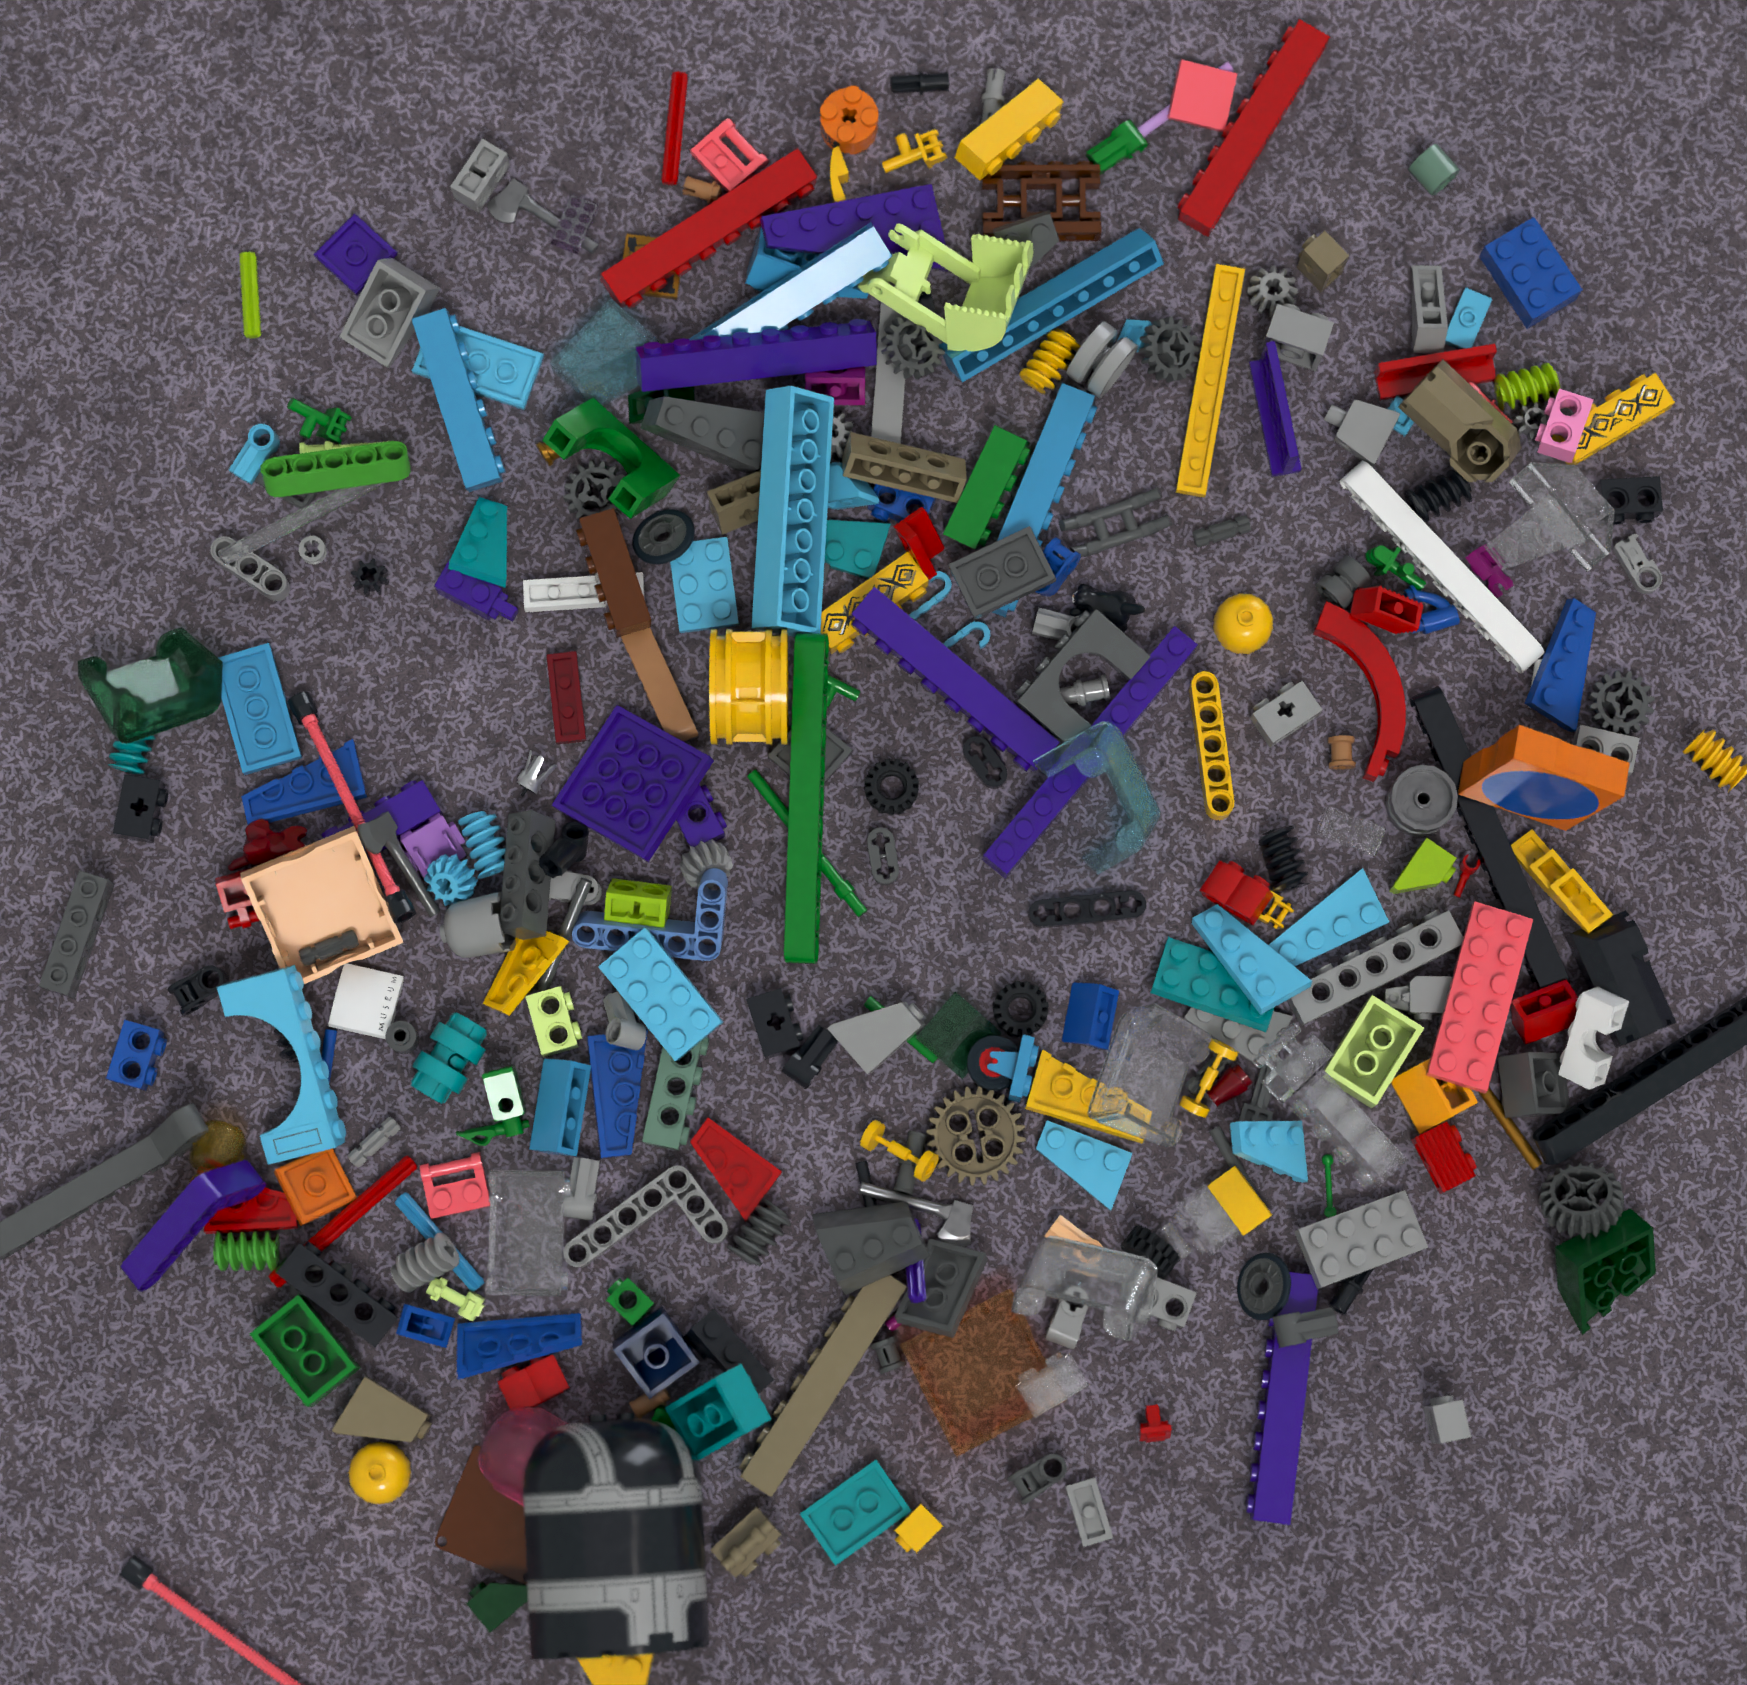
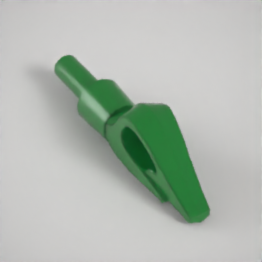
M528 1120L521 1121L523 1128H529ZM500 1122L494 1125L456 1131V1135L470 1140L477 1145L486 1146L492 1137L505 1135L503 1123ZM481 1135L485 1136V1138L483 1140L475 1139V1136Z

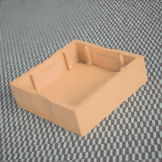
M355 826L240 873L241 880L257 917L261 921L270 941L279 968L295 965L296 970L303 978L304 984L330 974L333 970L346 963L368 958L404 943L397 925L393 922L388 912L386 899ZM350 930L356 933L359 941L357 947L349 950L345 948L342 953L321 961L320 958L316 959V963L308 966L303 965L299 956L301 949L308 946L313 948L315 947L314 944L334 936L339 938L342 936V933Z

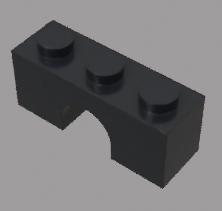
M714 1309L684 1335L685 1339L703 1360L710 1358L721 1368L723 1373L742 1364L758 1395L775 1380Z

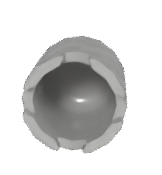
M502 891L459 901L448 907L443 925H440V936L443 943L447 942L450 949L457 956L470 958L514 950L516 941L510 940V935L503 933L500 923Z

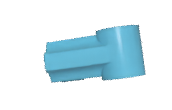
M266 424L253 426L248 433L247 442L229 468V471L252 485L261 471L262 463L269 459L271 454H274L280 446V439L274 430ZM270 434L269 443L259 446L258 439L260 436Z

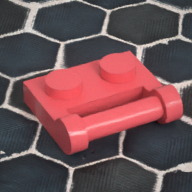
M730 118L724 120L690 150L691 155L727 193L750 179L769 162V159L763 153L759 154L735 129L736 125ZM727 136L749 159L750 163L747 166L721 141L723 137Z
M480 1152L471 1153V1157L432 1166L429 1163L419 1165L430 1219L492 1206ZM474 1169L475 1178L434 1187V1177Z

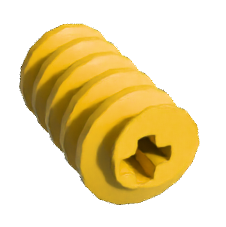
M1054 328V331H1049L1046 336L1047 340L1042 341L1040 344L1041 350L1034 352V359H1029L1026 363L1027 368L1022 369L1019 373L1021 379L1041 394H1045L1044 387L1052 390L1055 388L1050 379L1061 380L1062 376L1057 369L1067 371L1068 366L1064 360L1072 361L1074 355L1070 351H1078L1081 347L1071 335L1058 328Z
M1704 729L1682 753L1685 755L1694 751L1695 754L1691 761L1695 763L1703 760L1704 762L1700 770L1705 771L1712 768L1713 770L1709 778L1712 780L1720 776L1721 780L1718 787L1722 788L1729 784V792L1747 774V764L1740 766L1743 759L1741 754L1731 758L1734 751L1732 746L1722 749L1725 743L1724 738L1713 741L1716 734L1714 729L1706 733Z

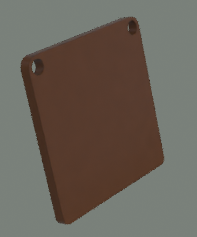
M479 1445L474 1446L436 1535V1547L528 1585L523 1578L524 1574L527 1573L523 1494L526 1465ZM443 1536L447 1539L445 1546L438 1544L439 1537Z

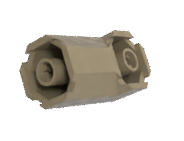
M1443 359L1398 406L1450 455V466L1467 482H1476L1477 480L1493 482L1511 464L1522 448L1517 428Z

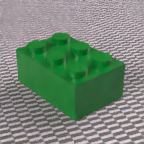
M300 1294L250 1333V1336L306 1407H314L361 1368L306 1297Z

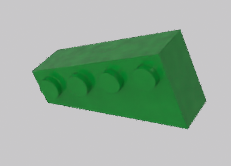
M994 425L943 532L944 535L975 550L978 549L979 545L983 547L986 545L992 532L988 527L992 519L997 520L1003 510L1005 503L1001 501L1006 491L1010 493L1016 483L1018 476L1015 473L1019 465H1024L1031 451L1028 448L1030 442Z

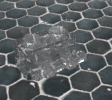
M1294 1022L1287 1028L1283 1027L1277 1032L1276 1038L1270 1044H1264L1259 1049V1054L1253 1059L1256 1067L1262 1068L1267 1064L1272 1069L1261 1083L1281 1104H1284L1334 1056L1313 1033L1300 1044L1296 1040V1036L1301 1032V1028ZM1283 1048L1290 1053L1284 1060L1278 1056V1052Z

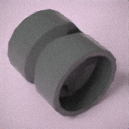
M1345 555L1333 567L1334 573L1327 572L1315 584V587L1327 602L1345 610L1353 602L1355 590L1367 588L1373 581L1369 573L1358 561L1349 555Z

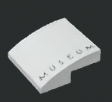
M348 963L344 964L330 1014L329 1027L386 1039V1031L395 1019L396 1006L402 990L404 976Z

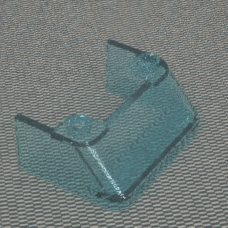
M1107 721L1099 722L1033 760L1035 767L1048 778L1074 763L1078 771L1089 778L1097 777L1106 772L1130 821L1117 830L1115 838L1081 857L1084 863L1095 873L1100 874L1142 849L1160 819V809L1117 726Z

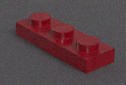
M577 652L546 654L556 744L587 741Z

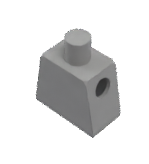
M1354 400L1348 412L1332 404L1324 421L1339 427L1334 438L1336 443L1361 461L1367 462L1373 468L1399 419L1400 413Z

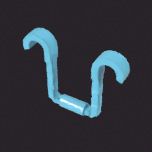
M936 571L937 575L929 581L932 582L935 579H940L945 583V588L933 596L931 600L910 613L909 616L914 620L918 619L920 615L926 613L932 606L937 605L950 593L951 580L946 573ZM972 622L947 639L943 644L950 648L972 630L978 629L984 634V638L979 641V647L982 649L989 643L990 630L982 622Z

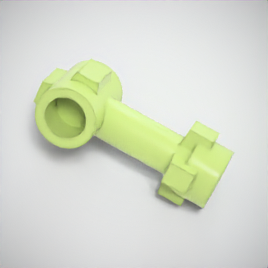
M436 1277L431 1281L426 1291L427 1294L431 1295V1299L438 1301L442 1297L459 1306L458 1314L470 1321H474L476 1316H480L485 1306L483 1305L484 1297L473 1291H468L465 1296L447 1286L448 1280L443 1277L440 1279Z

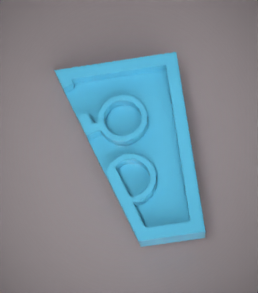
M1046 1120L1036 1146V1150L1067 1174L1107 1209L1112 1210L1133 1153Z
M1238 1121L1230 1123L1234 1155L1257 1165L1268 1166L1275 1173L1280 1175L1286 1174L1292 1177L1293 1181L1308 1182L1302 1121Z

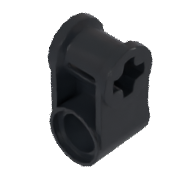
M208 965L190 976L175 982L167 990L169 994H174L182 1008L180 1010L181 1015L186 1016L219 996L217 987L228 983L229 977L224 970ZM212 973H218L220 977L218 985L214 988H209L207 985L208 976Z

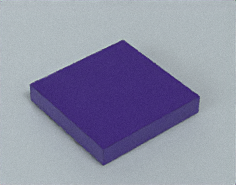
M354 213L314 254V257L357 296L363 290L377 260L394 259L398 253Z

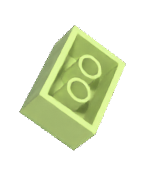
M1372 995L1364 1003L1319 1076L1368 1107L1373 1108L1378 1104L1424 1030V1027Z

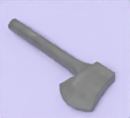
M514 178L497 196L487 203L491 215L502 223H515L519 209L530 212L555 230L561 220L536 203L528 194L529 188ZM561 220L560 226L562 228H571L569 224ZM575 228L573 229L574 232L577 233L576 235H582L581 232H579ZM561 229L557 230L558 232L567 237L568 234L566 231H563ZM576 235L570 236V240L578 245L580 244L582 248L591 254H594L599 247V244L585 235L582 242L580 237Z
M861 1182L859 1194L891 1203L907 1202L911 1209L944 1219L945 1222L937 1233L938 1238L942 1242L961 1247L971 1244V1216L974 1205L953 1200L952 1204L935 1203Z

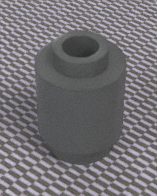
M406 1021L392 1023L385 1035L388 1046L399 1054L413 1052L418 1047L420 1039L418 1031ZM401 1031H405V1040L401 1042L397 1041V1034Z

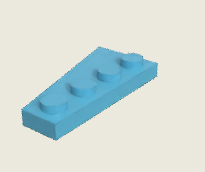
M1362 868L1271 942L1269 946L1296 967L1388 924L1389 920Z
M1218 904L1192 918L1191 924L1260 1015L1311 987L1312 980Z

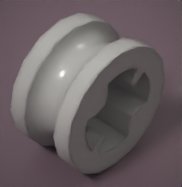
M317 536L305 537L299 544V554L308 564L321 563L327 555L326 545ZM314 543L319 544L317 549L320 553L317 556L312 554V557H308L306 546L309 544L314 546Z

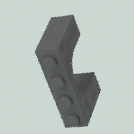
M1097 609L1091 610L1090 613L1085 610L1074 622L1077 628L1070 636L1065 633L1055 644L1054 647L1057 649L1055 654L1050 659L1047 656L1044 657L1036 666L1035 671L1038 674L1030 682L1026 679L1015 691L1018 697L1014 702L1069 749H1073L1092 725L1064 701L1060 693L1059 676L1068 660L1081 653L1094 654L1107 662L1126 680H1131L1151 657Z

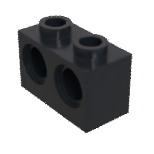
M1660 476L1600 479L1595 486L1598 521L1607 520V525L1623 524L1625 519H1636L1637 523H1650L1655 521V518L1663 512ZM1643 495L1647 497L1650 501V506L1644 507L1640 505L1637 496ZM1608 497L1618 499L1620 508L1611 507L1608 503Z

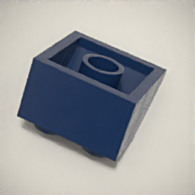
M662 1306L612 1342L613 1351L649 1399L700 1363L685 1337Z

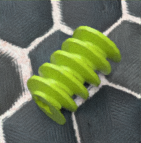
M1543 363L1541 368L1536 365L1531 366L1529 371L1526 368H1521L1518 374L1515 371H1509L1506 377L1500 373L1496 375L1494 381V392L1501 411L1504 409L1505 402L1508 403L1510 409H1515V401L1517 399L1522 406L1527 405V397H1530L1534 404L1538 403L1539 394H1542L1545 401H1549L1550 392L1553 391L1556 397L1558 390L1561 389L1558 375L1549 363Z

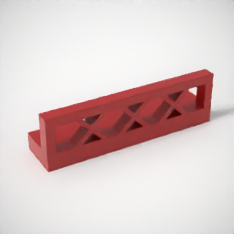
M1489 344L1378 363L1374 376L1379 401L1392 399L1396 396L1404 397L1408 396V394L1410 395L1421 380L1442 359L1468 383L1481 384L1493 382L1496 377L1493 358L1497 353L1496 345Z

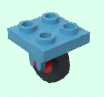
M989 1035L979 1039L971 1047L967 1056V1070L971 1079L978 1086L986 1090L999 1091L1011 1085L1008 1100L1020 1103L1022 1096H1028L1032 1076L1027 1075L1028 1066L1034 1067L1039 1046L1033 1045L1035 1037L1023 1035L1019 1050L1009 1039L1002 1036Z

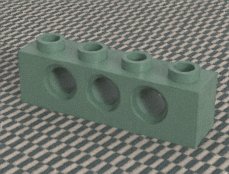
M705 1037L690 1050L692 1059L687 1065L677 1064L665 1048H662L642 1139L643 1144L676 1151L680 1150L681 1145H687L690 1127H685L687 1115L693 1116L697 1098L691 1097L693 1086L700 1085L703 1068L698 1067L700 1055L706 1056L710 1038ZM675 1079H680L685 1083V1090L680 1095H672L668 1090L670 1082ZM668 1109H674L679 1113V1119L674 1125H666L662 1122V1115Z

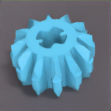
M457 853L450 857L444 854L428 866V873L425 875L424 881L429 884L426 891L434 892V901L442 899L444 905L447 906L451 903L454 904L469 899L473 895L474 887L478 880L473 877L475 869L467 867L468 859L459 861Z

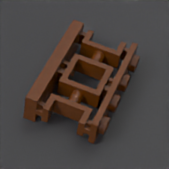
M1030 161L1019 162L1017 165H1005L1003 162L1001 168L994 175L988 174L982 179V190H996L997 212H983L982 236L992 237L994 236L993 229L1013 223L1003 222V207H1020V220L1042 213L1027 212V190H1055V212L1050 213L1059 236V241H1100L1102 233L1101 212H1086V189H1099L1100 165H1093V162L1080 161L1076 165H1064L1060 161H1051L1046 165H1035V163ZM1062 179H1079V195H1062ZM1003 180H1020V195H1003ZM1062 207H1079V221H1062Z

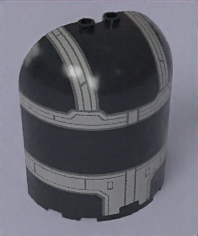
M634 1413L616 1414V1420L607 1421V1414L588 1415V1422L566 1424L549 1432L537 1444L529 1457L523 1481L531 1659L602 1658L603 1655L634 1656L708 1647L710 1637L701 1472L696 1455L688 1442L667 1425L653 1420L635 1419Z

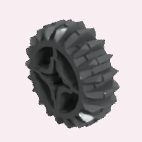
M1579 1161L1577 1166L1572 1167L1567 1162L1565 1170L1556 1167L1554 1175H1547L1546 1183H1542L1539 1204L1544 1218H1547L1550 1227L1556 1226L1559 1234L1567 1230L1570 1238L1575 1233H1578L1584 1239L1587 1233H1592L1597 1237L1599 1230L1608 1232L1610 1225H1616L1618 1217L1623 1212L1624 1194H1622L1620 1181H1616L1614 1173L1607 1174L1604 1166L1595 1169L1593 1162L1589 1166H1583ZM1565 1194L1564 1200L1559 1202L1558 1199ZM1604 1198L1605 1201L1599 1206V1200Z

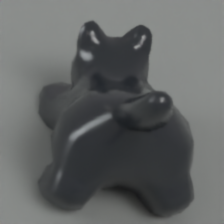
M1081 584L1078 586V591L1072 595V602L1075 607L1070 610V615L1074 617L1080 616L1085 610L1090 613L1091 610L1097 609L1124 633L1128 628L1127 622L1130 615L1144 613L1145 607L1136 604L1135 598L1127 592L1121 590L1105 592L1090 585Z

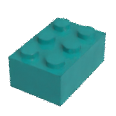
M742 1364L720 1374L665 1407L677 1432L688 1442L698 1461L771 1420L765 1404L760 1399Z

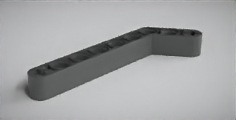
M191 1103L178 1109L148 1137L0 1221V1260L35 1242L34 1238L42 1233L45 1236L61 1227V1222L68 1218L73 1220L85 1213L92 1204L96 1202L100 1204L116 1195L115 1191L122 1187L126 1189L144 1179L142 1177L144 1174L150 1171L154 1173L163 1168L175 1156L182 1157L209 1131L195 1104Z

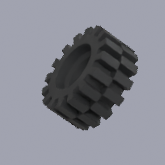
M884 759V762L880 763L879 761L873 769L871 768L868 771L865 779L866 799L870 802V806L873 809H877L879 813H887L891 816L897 813L902 814L905 810H909L917 799L919 780L916 777V772L909 767L908 763H902L899 759H895V761ZM894 776L902 781L904 789L900 796L887 798L881 793L880 784L886 777Z
M1015 981L1012 984L1009 983L999 991L993 1005L995 1022H997L1001 1030H1004L1010 1036L1014 1035L1020 1038L1023 1035L1031 1036L1041 1029L1047 1019L1049 1006L1044 992L1042 993L1039 990L1040 988L1037 985H1031V982ZM1025 998L1031 1003L1033 1011L1027 1020L1018 1021L1010 1015L1009 1005L1014 999Z
M1135 1225L1120 1245L1124 1254L1130 1257L1133 1263H1137L1139 1268L1145 1269L1148 1274H1153L1155 1277L1163 1280L1180 1259L1177 1251L1173 1250L1174 1248L1167 1244L1166 1240L1159 1238L1158 1234L1152 1233L1148 1228H1143L1141 1225Z

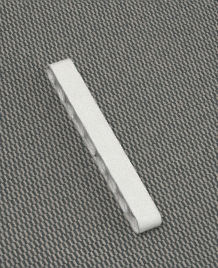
M1361 461L1340 480L1342 488H1347L1353 494L1351 497L1364 511L1367 509L1373 515L1371 518L1384 532L1388 531L1393 536L1392 540L1405 554L1408 552L1414 558L1412 562L1425 575L1429 574L1435 580L1432 583L1446 597L1449 595L1453 599L1455 607L1466 618L1470 617L1475 623L1474 627L1486 640L1490 638L1496 645L1494 648L1507 662L1511 661L1517 667L1515 668L1517 672L1523 673L1544 654V649L1540 643L1367 462Z

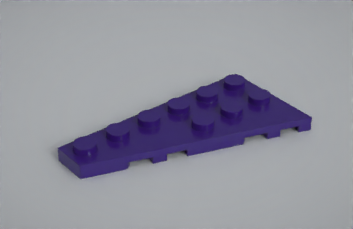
M932 184L787 211L760 218L766 248L822 254L870 222L891 255L898 252L905 256L908 254L906 249L889 238L890 230L895 231L896 224L905 225L914 232L923 230L946 245ZM935 261L933 262L931 269L950 272Z

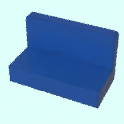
M1074 982L1071 988L1062 1041L1109 1050L1119 990L1101 984Z

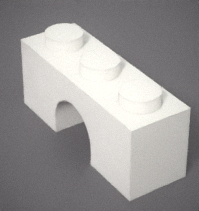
M1600 987L1582 992L1576 1002L1577 1012L1575 1019L1568 1029L1569 1040L1567 1046L1560 1056L1561 1067L1558 1075L1589 1090L1605 1084L1613 1056L1603 1052L1598 1047L1595 1037L1596 1031L1607 1035L1621 1029L1629 1004L1628 1000Z

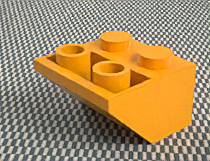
M1430 1058L1396 1076L1391 1081V1085L1419 1134L1478 1103L1471 1089L1426 1076Z

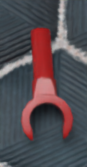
M1469 854L1464 856L1460 862L1461 875L1453 894L1459 898L1470 875L1477 871L1481 863L1478 858L1474 868L1468 867L1466 859Z

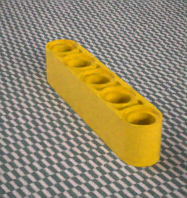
M1202 671L1193 677L1189 686V695L1206 814L1214 820H1223L1230 815L1234 807V794L1218 680L1215 675ZM1200 681L1207 682L1211 687V692L1207 694L1200 693L1196 688V683ZM1204 710L1211 711L1215 716V721L1212 723L1203 722L1200 718V712ZM1206 740L1216 741L1219 745V751L1215 753L1208 752L1204 747V742ZM1211 769L1219 770L1223 775V780L1220 782L1211 781L1208 777V771ZM1216 798L1224 800L1227 804V810L1223 812L1216 811L1212 807V800Z

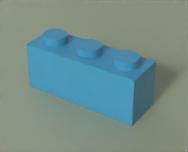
M544 1059L529 1150L577 1157L591 1065L571 1060Z

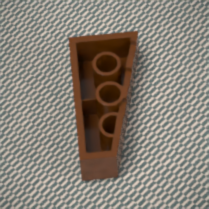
M614 508L579 518V529L575 530L580 547L584 546L587 557H585V562L589 574H594L597 585H594L598 601L605 604L607 612L603 613L608 630L613 629L616 638L650 628L651 617Z

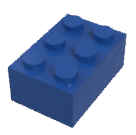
M1535 217L1484 246L1479 256L1526 329L1572 303L1582 292V288Z

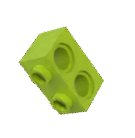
M612 878L606 891L604 920L664 928L670 914L672 886Z

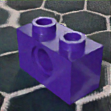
M698 785L676 819L689 847L697 846L700 841L706 843L713 839L716 842L725 837L723 829L727 827L726 822L720 811L713 812L709 804L713 801V798L706 785L701 787ZM696 808L704 810L706 812L705 818L701 822H693L689 818L692 810Z

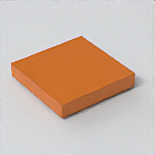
M333 1149L305 1155L274 1170V1174L300 1226L348 1205L357 1198Z

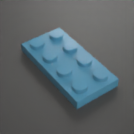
M266 643L211 659L242 773L247 775L303 758L271 645Z

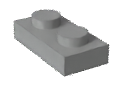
M1093 1477L1065 1486L1082 1546L1085 1547L1112 1539L1113 1535L1096 1478Z

